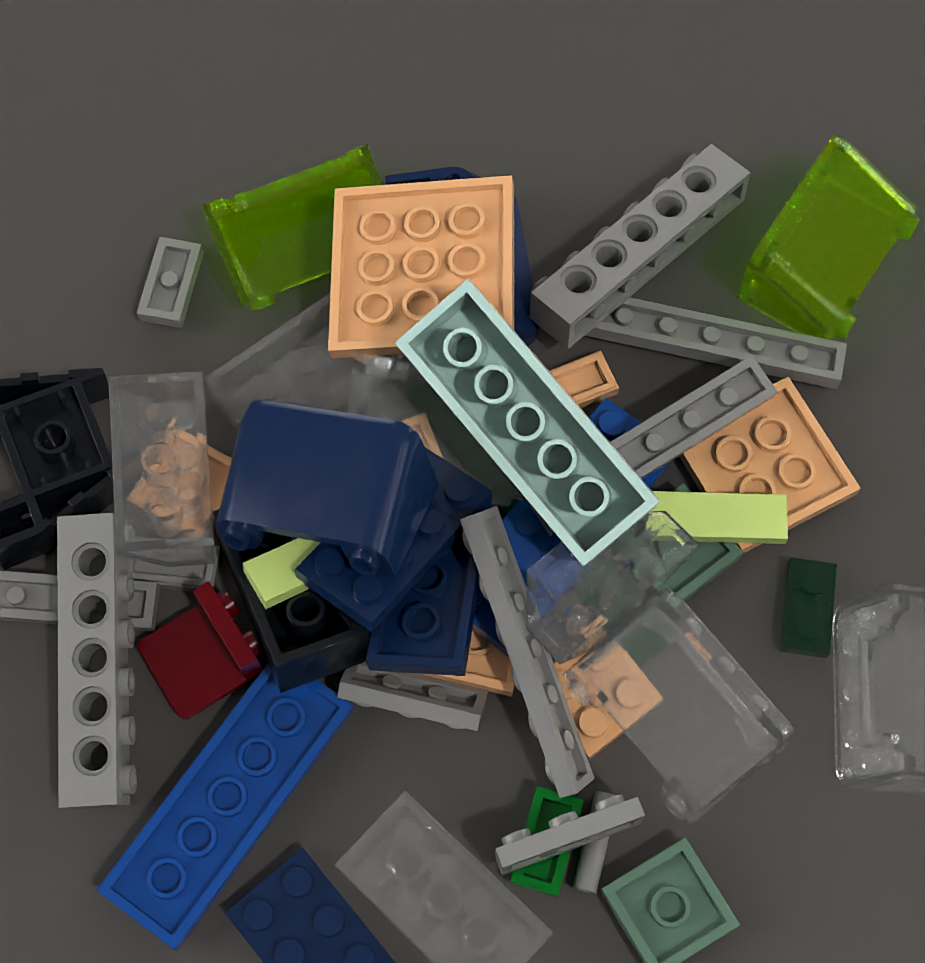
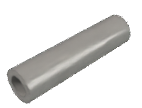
M595 791L590 814L597 811L595 804L615 795ZM610 836L582 846L573 889L589 894L597 893Z

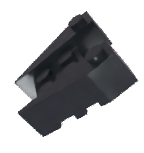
M103 368L68 370V374L39 376L38 372L20 373L18 378L0 379V438L3 440L23 493L0 502V564L4 570L47 554L57 547V517L99 514L134 487L144 472L137 451L115 459L111 458L90 404L113 396Z

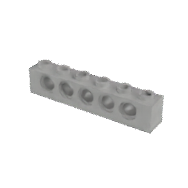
M710 144L698 155L692 154L686 159L678 172L669 179L667 177L661 179L652 190V193L640 203L638 201L632 203L626 209L622 218L611 227L605 226L600 229L588 246L580 252L574 251L562 264V267L550 277L544 276L536 282L530 292L529 318L568 350L743 202L751 172L713 144Z
M115 513L57 517L59 808L76 809L130 805V794H135L137 788L136 769L134 765H130V745H134L136 740V723L134 717L129 716V696H133L135 693L136 681L134 670L128 664V648H133L135 630L132 620L128 619V601H132L134 597V581L132 574L127 572V554L132 553L134 542L131 527L127 526V521ZM104 554L106 558L105 568L100 574L91 576L89 572L91 561L96 556ZM104 601L106 604L104 618L100 622L92 624L89 616L91 608L97 602ZM104 648L107 653L106 664L101 670L93 672L90 667V658L97 649ZM103 695L107 700V711L101 719L95 721L90 713L91 704L97 697ZM103 744L108 751V759L101 769L96 770L91 763V754L96 746Z

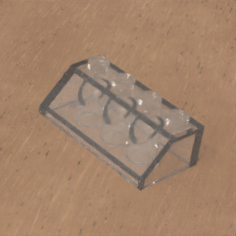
M202 371L108 376L117 555L165 567L215 564Z

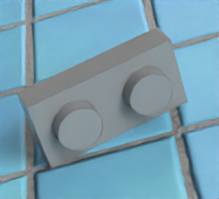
M159 237L137 310V316L140 321L182 329L204 254L202 244Z

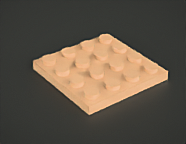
M512 175L335 189L328 352L332 358L404 354L395 342L467 279L477 286L514 330V182Z

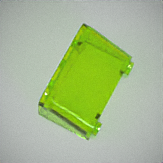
M834 134L755 249L746 267L736 298L796 333L833 341L836 337L844 340L857 317L850 313L882 261L900 238L908 242L921 220L914 216L918 207L852 143Z
M368 144L347 151L346 155L336 158V162L332 158L321 165L245 193L235 194L233 200H230V198L223 200L222 197L201 205V212L240 307L249 304L253 312L276 303L273 294L331 273L335 189L383 185Z

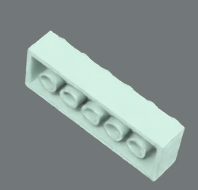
M469 279L465 280L395 342L583 566L589 564L661 503L537 356Z

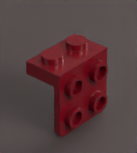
M209 581L192 590L200 604L142 638L138 643L139 652L174 711L183 720L194 717L257 678L263 671L256 657L264 653L249 628L240 632L232 618L240 613L227 591L223 590L217 594Z

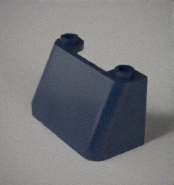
M255 400L250 403L240 423L216 521V529L222 542L237 551L258 548L264 537L263 532L341 546L344 555L349 560L350 566L358 573L366 576L379 574L396 578L439 484L421 437L411 426L403 422L274 401Z

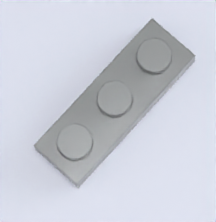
M366 662L345 670L339 683L337 698L352 701L363 707L374 706L395 711L408 718L420 717L445 723L454 729L478 731L489 690L417 673L371 671Z
M622 794L612 796L595 804L597 811L578 818L576 811L569 812L548 822L550 829L531 835L530 829L527 828L503 837L501 839L503 846L495 848V858L501 875L641 825L645 813L638 796L626 801Z

